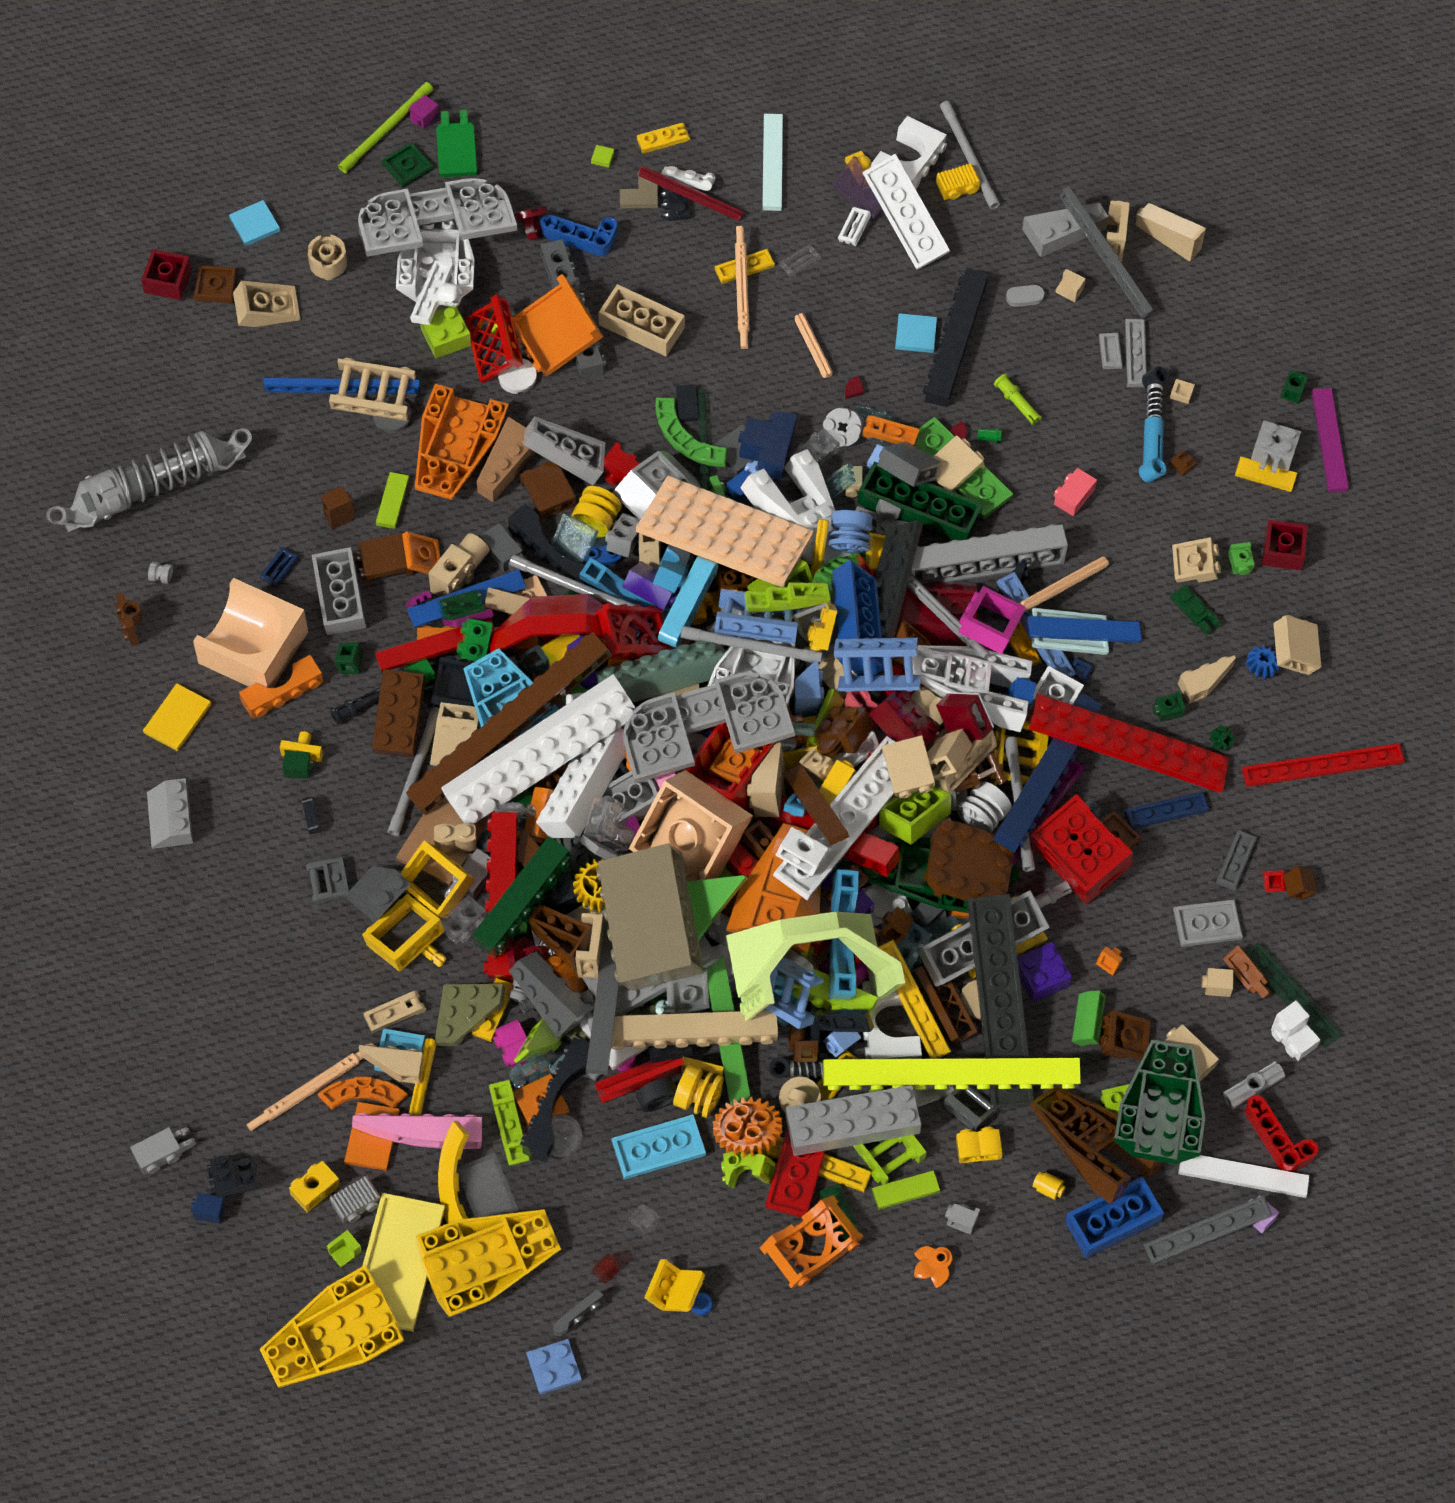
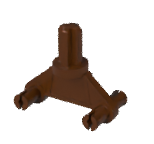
M995 753L987 756L992 767L991 769L984 771L980 763L975 768V771L973 770L960 783L955 792L959 793L969 788L977 789L980 787V781L989 782V776L994 773L999 785L1007 782L1002 771L1004 769L1003 765L999 764Z

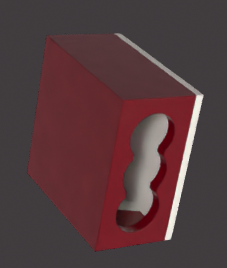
M949 692L936 704L948 733L963 729L969 740H982L994 728L979 693Z

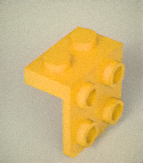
M660 1259L644 1298L662 1311L689 1312L703 1284L705 1273L702 1271L680 1270L668 1260Z

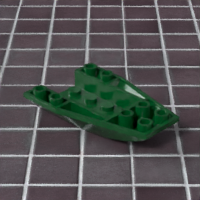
M919 838L912 845L901 839L884 840L898 846L900 860L888 877L859 865V869L869 878L868 883L935 908L969 913L967 901L943 894L940 898L933 894L935 891L928 885L927 881H924V873L927 870L932 842L930 841L931 838Z
M1152 1039L1120 1102L1114 1141L1133 1157L1179 1164L1200 1156L1205 1113L1195 1050L1192 1046Z

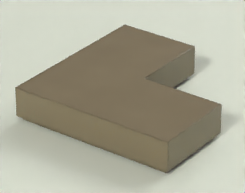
M638 176L639 189H620V208H658L657 184Z

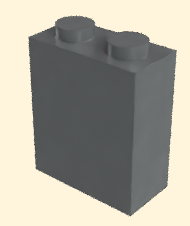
M905 441L884 447L879 454L877 465L914 487L936 480L942 462Z

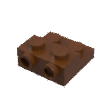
M1115 1010L1106 1014L1102 1018L1101 1025L1104 1028V1035L1100 1038L1099 1046L1103 1048L1102 1054L1118 1059L1128 1057L1141 1061L1149 1046L1150 1020Z

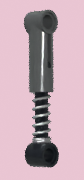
M777 1057L772 1059L768 1065V1071L774 1078H789V1076L794 1077L795 1075H800V1077L807 1076L808 1078L810 1076L823 1078V1064L821 1062L819 1064L814 1062L800 1063ZM782 1062L785 1066L784 1072L776 1074L773 1071L774 1063Z

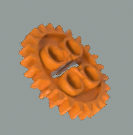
M741 1097V1102L739 1103L734 1099L733 1105L726 1103V1109L720 1108V1114H715L713 1135L715 1136L716 1143L720 1142V1148L726 1147L727 1153L734 1150V1156L742 1152L743 1157L747 1153L754 1157V1152L756 1151L762 1155V1149L770 1151V1145L776 1146V1140H780V1133H782L779 1111L775 1112V1106L769 1107L768 1101L761 1104V1098L753 1102L752 1097L749 1098V1101H745Z

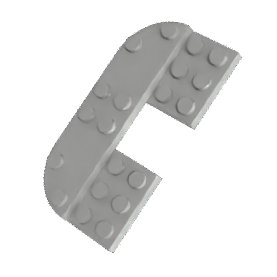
M477 178L445 182V188L409 194L408 189L382 193L368 200V205L365 208H361L358 216L359 233L362 237L367 256L424 247L418 225L455 219L461 240L517 231V223L506 192L497 184L494 187L491 184H487V180Z
M743 672L714 680L715 684L676 696L672 692L649 699L640 704L633 711L629 721H626L623 732L624 745L635 783L695 766L687 734L727 723L735 754L794 737L795 732L780 688L771 679L767 680L760 677V674Z

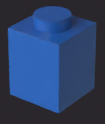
M745 470L727 482V496L739 503H743L748 499L740 488L750 475Z

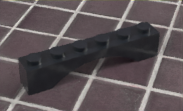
M526 503L508 517L510 532L515 536L518 535L527 548L531 547L534 549L538 558L542 561L546 560L554 572H559L565 577L594 588L580 579V573L586 564L574 562L552 548L542 533L539 515Z
M575 1037L571 1044L567 1043L563 1053L565 1057L556 1066V1076L554 1079L549 1080L546 1088L548 1092L545 1097H541L538 1104L539 1111L530 1120L529 1127L531 1128L528 1134L524 1133L520 1145H522L523 1154L542 1162H547L555 1146V1136L551 1122L556 1102L571 1083L579 1077L588 1074L586 1073L590 1043Z

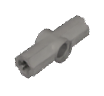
M1273 1062L1257 1073L1249 1074L1245 1080L1223 1092L1222 1096L1228 1107L1233 1110L1248 1101L1251 1096L1260 1095L1264 1090L1283 1080L1285 1074L1282 1067ZM1249 1083H1255L1259 1088H1252Z

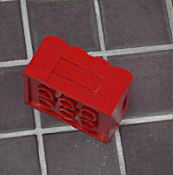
M727 723L716 726L693 757L695 766L685 768L684 770L746 811L750 806V796L747 794V787L752 782V775L777 742L756 747L763 751L760 753L757 750L750 759L751 767L745 766L739 774L740 782L737 784L734 781L732 784L726 785L727 780L714 776L708 771L724 743L730 737Z
M1077 794L1030 833L1031 847L1063 881L1068 882L1071 889L1086 905L1133 866V852L1119 837L1116 838L1094 816L1090 807ZM1073 834L1078 836V839L1075 841L1070 838ZM1086 849H1091L1092 854L1086 855L1084 851Z

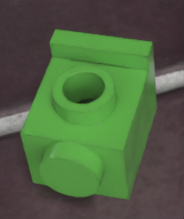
M1250 542L1231 544L1228 555L1233 574L1247 575L1253 571L1254 561Z

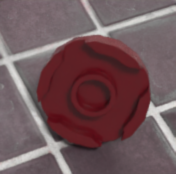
M547 206L537 207L538 210L528 209L514 214L516 223L523 222L527 237L531 241L542 237L539 217L549 214Z
M524 937L512 941V949L508 950L510 969L518 960L534 952L537 953V950H540L544 960L549 958V951L545 946H535L532 940Z

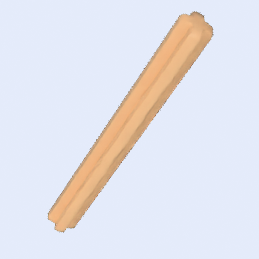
M1102 556L1024 599L1019 604L1025 606L1024 612H1027L1106 568L1109 565V561L1106 557Z

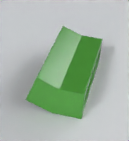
M1100 990L1079 994L1072 1042L1079 1046L1099 1044L1106 997Z

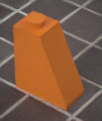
M535 787L524 830L528 835L532 834L538 843H543V840H546L548 835L539 827L536 821L554 790Z

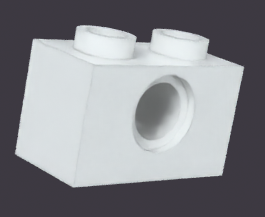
M791 827L781 843L776 856L813 876L823 860L828 847L824 846L820 841L805 835L801 830Z

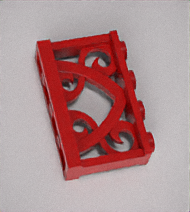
M607 603L602 605L601 609L595 611L596 616L599 617L605 645L612 654L610 658L640 659L645 655L651 656L658 654L662 650L674 649L673 646L658 641V635L664 623L662 616L664 610L661 608H655L654 605L641 607V605L627 606V604L613 605V603ZM630 621L643 632L638 644L626 632Z

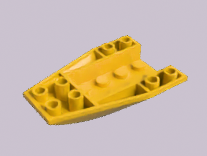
M545 1210L456 1220L416 1236L422 1265L438 1303L449 1317L491 1301L561 1250Z
M364 1265L327 1286L264 1344L260 1351L277 1386L281 1388L366 1363L404 1341L400 1325L381 1288L367 1266Z

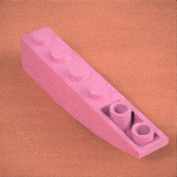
M360 1113L352 1118V1127L390 1141L429 1148H442L452 1122L459 1121L469 1133L463 1149H481L482 1117H477L476 1115L455 1117V1115L446 1114L443 1117H434L432 1114H424L422 1116H412L411 1114L391 1116L384 1113L378 1116H370L366 1113Z

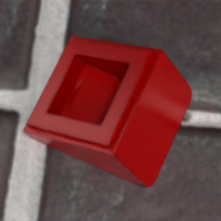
M1262 870L1265 892L1286 891L1283 876L1285 870Z

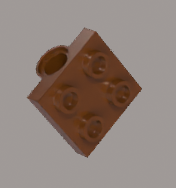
M124 592L116 594L118 602L114 603L125 641L130 640L131 646L139 645L134 625L142 620L140 606L136 601H126Z

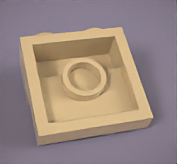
M1211 537L1172 545L1175 580L1177 583L1197 579L1198 583L1218 579L1217 573H1221L1220 563L1216 561V556H1219V548L1217 544H1214Z

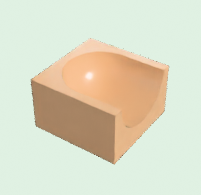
M233 578L230 583L227 605L218 624L206 638L197 635L193 641L198 663L247 686L258 683L266 688H274L308 633L305 612L302 608Z
M684 770L663 782L629 849L636 852L670 843L682 852L687 882L719 878L753 815Z

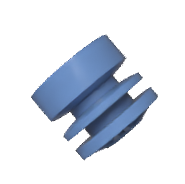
M852 510L832 512L831 527L839 531L830 532L829 537L831 540H829L828 547L844 553L868 552L870 550L868 542H870L871 537L864 533L872 530L873 516Z

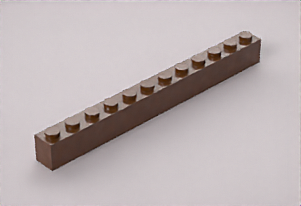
M593 632L590 635H585L576 647L567 650L562 659L552 663L547 672L537 676L533 684L528 688L522 689L513 701L507 702L498 714L489 717L484 726L474 730L469 739L459 743L455 751L450 755L444 756L435 768L429 769L420 781L411 784L406 792L408 797L426 816L446 799L441 787L517 738L612 656L611 652Z

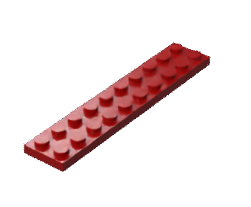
M1037 694L1035 698L1029 730L1219 793L1224 789L1229 761L1227 756L1041 694Z

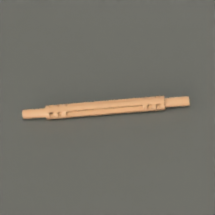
M737 226L735 260L738 332H740L741 349H748V332L750 328L746 243L744 242V227Z
M360 1052L350 1054L265 1109L263 1114L246 1124L248 1129L253 1131L266 1121H272L357 1066L359 1061L363 1059L360 1056Z

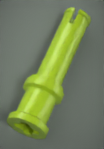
M1003 374L996 379L994 386L1004 393L1005 399L1011 400L1030 421L1031 425L1038 423L1037 419L1041 420L1042 417L1020 394L1019 387L1009 380L1008 374Z

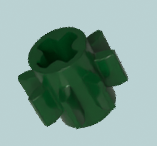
M1218 725V728L1213 729L1209 738L1210 741L1214 742L1212 747L1226 751L1227 748L1233 746L1235 735L1231 734L1232 728Z

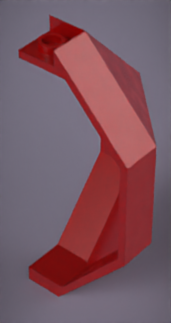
M589 594L531 597L490 635V653L498 648L504 653V649L531 636L583 633L590 635L593 632L597 637L604 639L599 617L595 614V611L601 609L603 604ZM628 624L626 632L637 643L636 629Z

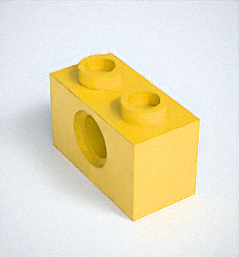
M321 1161L318 1164H313L303 1177L296 1178L291 1183L289 1190L291 1196L308 1213L340 1186V1182L331 1169ZM312 1182H317L319 1184L316 1188L308 1187V1185Z

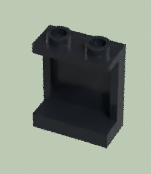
M453 656L440 657L430 708H440L441 702L472 706L473 699L463 668L475 661H459Z

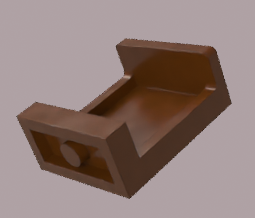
M545 462L537 468L528 469L520 474L522 487L525 486L537 508L540 521L576 506V496L560 466L554 462Z
M403 533L357 542L359 550L355 551L357 562H362L363 567H360L359 570L361 578L366 579L367 585L371 584V579L405 572L406 577L414 575L413 570L407 569Z

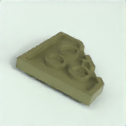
M503 984L443 985L435 1044L437 1046L459 1045L463 1041L462 1038L471 1030L474 1032L486 1021L485 1018L493 1011L497 1012L502 1007L505 986Z

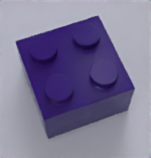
M1053 942L1017 957L1019 978L1032 1002L1070 986L1072 977Z

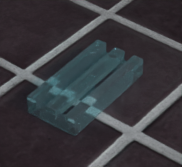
M847 463L824 480L831 499L856 482L855 478H852L854 476V471H851L853 469L852 464Z

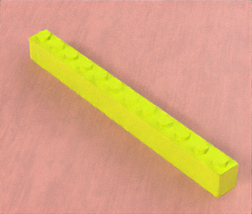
M1080 1058L823 1060V1086H828V1090H841V1086H849V1090H862V1086H871V1090H884L883 1086L898 1088L909 1085L913 1086V1090H926V1086H935V1090H945L947 1085H956V1089H969V1085H977V1089H990V1085H998V1089H1011V1085H1019L1020 1089H1032V1085H1041V1089H1054L1053 1085H1062V1089H1074L1075 1085L1080 1084Z

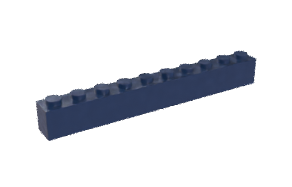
M1080 693L1074 706L1101 714L1098 711L1102 704ZM1053 738L1000 826L993 841L1014 853L1018 846L1023 848L1028 839V836L1025 834L1033 831L1037 824L1034 819H1040L1045 810L1042 807L1043 804H1049L1053 797V794L1050 792L1052 790L1056 792L1061 783L1059 777L1064 778L1070 768L1066 765L1073 763L1077 756L1075 750L1080 751L1081 746Z

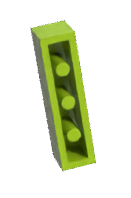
M814 969L813 972L823 979L822 984L810 989L808 1001L814 1006L830 1010H869L870 1017L872 1016L877 1006L878 997L856 988V995L851 1000L829 999L830 976ZM793 984L791 993L798 999L800 998L802 984L800 986Z

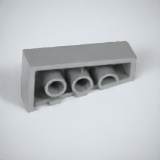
M1094 203L1083 206L1099 231L1105 230L1109 216L1101 204ZM1068 209L1024 217L1022 230L1040 257L1087 238Z

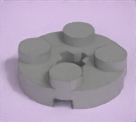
M839 407L832 410L826 416L823 422L824 432L828 440L836 446H849L861 437L863 421L855 410ZM840 422L848 424L846 432L839 429Z

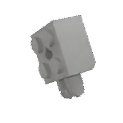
M1263 420L1251 460L1260 462L1259 469L1264 470L1266 465L1272 466V473H1276L1277 468L1289 471L1301 431Z

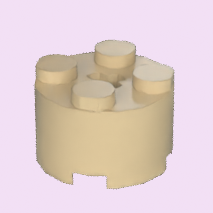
M334 235L322 238L318 236L308 245L310 269L316 276L325 280H333L341 275L347 267L345 245L340 238Z

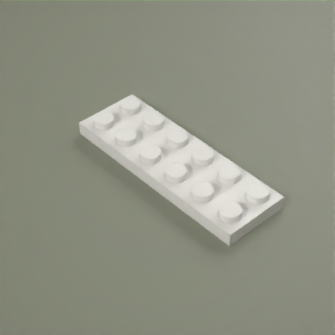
M896 154L862 172L916 270L923 268L950 252Z

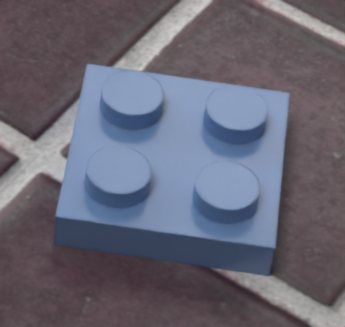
M568 1339L526 1352L539 1395L582 1381Z

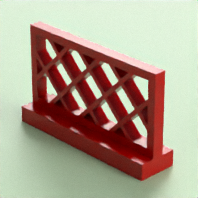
M497 294L491 297V303L465 318L466 326L470 332L471 347L481 383L491 380L513 366L519 368L524 365L509 303ZM493 309L494 313L492 315V318H486L489 311ZM480 318L476 328H474L472 321ZM486 320L489 321V324L484 332L481 329ZM494 324H497L498 329L495 335L490 334ZM479 333H482L484 335L480 344H478L476 341ZM490 336L493 337V340L488 348L485 344ZM498 340H501L502 344L499 351L494 350ZM483 349H486L488 351L484 357V360H482L480 358V355ZM494 352L497 353V355L492 364L489 362L492 353ZM502 356H505L506 363L498 366ZM487 365H490L491 369L489 373L485 375V368Z
M682 1058L651 1064L650 1060L595 1082L594 1085L601 1103L641 1088L652 1081L681 1072L679 1066L683 1065L684 1061Z

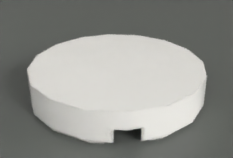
M522 358L524 365L519 368L513 366L498 375L499 383L504 390L518 394V392H528L534 387L537 372L529 360Z

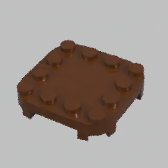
M945 819L936 828L930 839L932 842L927 870L924 873V881H927L928 885L935 891L933 894L940 898L943 894L967 901L968 898L1005 895L1008 892L1013 852L993 841L996 836L995 833Z

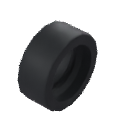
M661 1078L640 1088L636 1093V1098L644 1112H652L673 1103L677 1088L671 1078Z

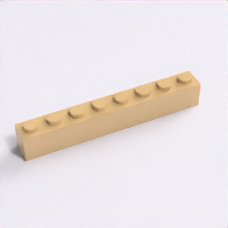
M768 1010L761 1011L750 1021H745V1016H742L741 1011L615 1016L611 1048L614 1050H621L625 1047L643 1049L646 1046L665 1048L667 1045H676V1047L682 1048L692 1044L705 1047L710 1044L728 1046L731 1043L750 1045L752 1042L772 1044L778 1038L777 1016Z

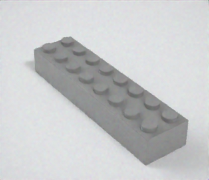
M1051 524L1043 528L1033 527L1018 532L1010 531L1005 534H991L981 538L972 537L962 541L953 540L949 543H934L925 547L917 546L910 576H913L921 584L935 581L955 582L1011 573L1023 559L1027 560V568L1030 569L1064 564L1068 544L1063 525Z

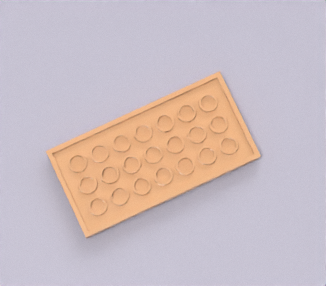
M670 476L666 477L636 526V532L779 587H784L814 533L811 529Z

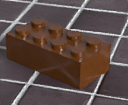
M383 669L372 750L375 754L415 758L426 683L424 674Z

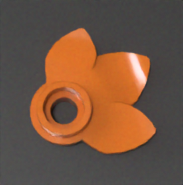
M929 1246L921 1247L914 1253L920 1260L915 1267V1278L926 1279L931 1277L936 1288L941 1287L949 1278L948 1267L953 1260L952 1253L945 1247L934 1249ZM940 1254L945 1255V1260L942 1262L938 1261Z

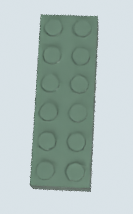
M696 641V643L680 645L672 650H662L655 655H645L638 660L624 661L617 666L604 667L602 670L596 671L597 683L599 684L614 674L632 703L709 681L716 664L723 657L724 653L711 642Z

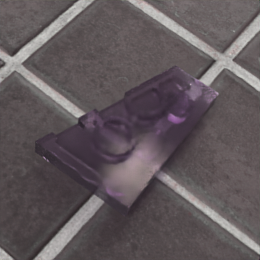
M853 156L831 186L854 207L870 211L871 216L869 220L874 221L881 212L882 207L862 173L864 172L858 158Z

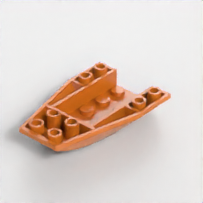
M435 384L422 415L415 490L453 500L496 440L509 404L490 399L489 404L484 405L455 397L453 388Z
M785 823L782 824L738 892L726 931L736 933L777 920L820 914L821 884L810 898L806 900L773 876L774 872L784 861L777 857L776 853L791 827L801 830L805 834L809 830ZM811 942L795 944L789 949L807 954Z

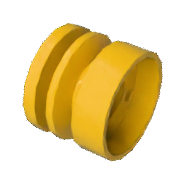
M588 486L584 489L579 503L571 514V521L576 528L586 534L598 538L606 537L607 532L613 525V520L617 518L618 512L622 508L621 502L613 493L606 489Z
M689 1064L677 1087L673 1105L688 1110L692 1103H695L694 1113L699 1114L703 1107L702 1117L708 1118L716 1108L721 1097L724 1077L717 1075L713 1082L714 1073L709 1072L704 1080L702 1079L703 1069Z

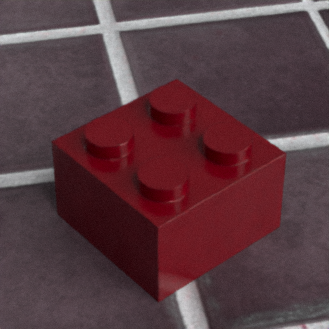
M152 249L141 279L144 293L181 300L192 270L189 256Z
M1268 520L1264 536L1262 565L1301 571L1305 560L1308 525Z

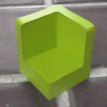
M348 1230L327 1245L328 1253L340 1267H344L362 1253L360 1244Z

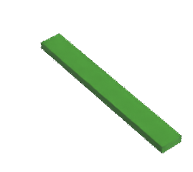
M719 957L718 962L706 968L712 1011L734 1012L724 957ZM741 1044L719 1045L730 1105H733L734 1099L738 1103L741 1102V1097L745 1101H749L750 1092Z

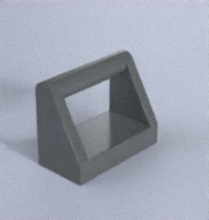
M970 1085L969 1089H955L944 1099L943 1107L973 1130V1132H977L997 1111V1109H992L991 1102ZM964 1091L986 1109L987 1112L978 1117L956 1098Z

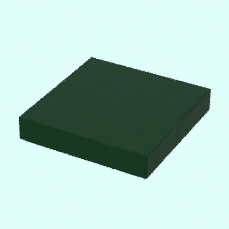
M412 142L381 160V164L402 188L434 170L433 165Z

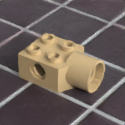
M467 534L458 546L451 544L429 572L431 592L442 597L462 590L465 584L468 585L474 577L476 567L489 552L487 544L474 534Z

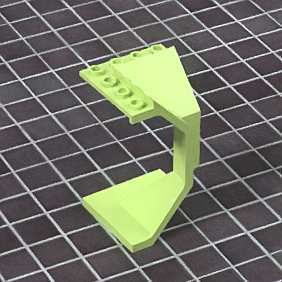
M830 912L777 920L726 935L738 998L741 997L742 1001L740 1003V1011L742 1016H745V1021H750L768 1005L775 1003L770 974L789 948L795 944L839 938L867 966L872 995L878 997L877 1001L883 1000L905 984L901 962L877 947L871 914Z

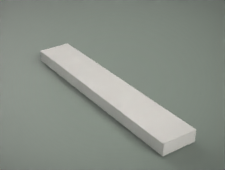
M1202 1155L1181 1162L1178 1172L1180 1175L1303 1198L1307 1196L1309 1175Z

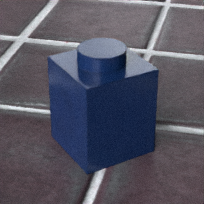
M198 1193L197 1199H193L191 1204V1212H193L195 1220L221 1224L225 1208L224 1197L217 1198L215 1195Z

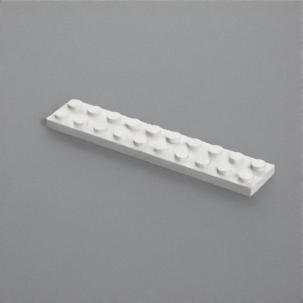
M888 736L885 737L830 804V807L848 831L849 837L830 846L817 825L814 824L805 835L820 841L824 846L828 847V850L813 876L786 861H783L774 872L773 876L806 900L810 898L894 794L882 752L883 745L895 743Z

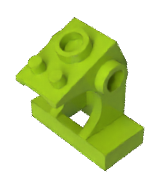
M734 1151L723 1154L724 1161L721 1162V1167L725 1176L722 1177L723 1182L726 1181V1185L735 1188L739 1174L745 1170H752V1175L764 1183H772L777 1163L767 1156L754 1154V1157H752L750 1153H747L743 1157L742 1152L734 1156Z

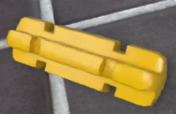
M429 945L421 952L429 960H433V963L438 967H441L446 962V957L442 953H438V950L432 945Z

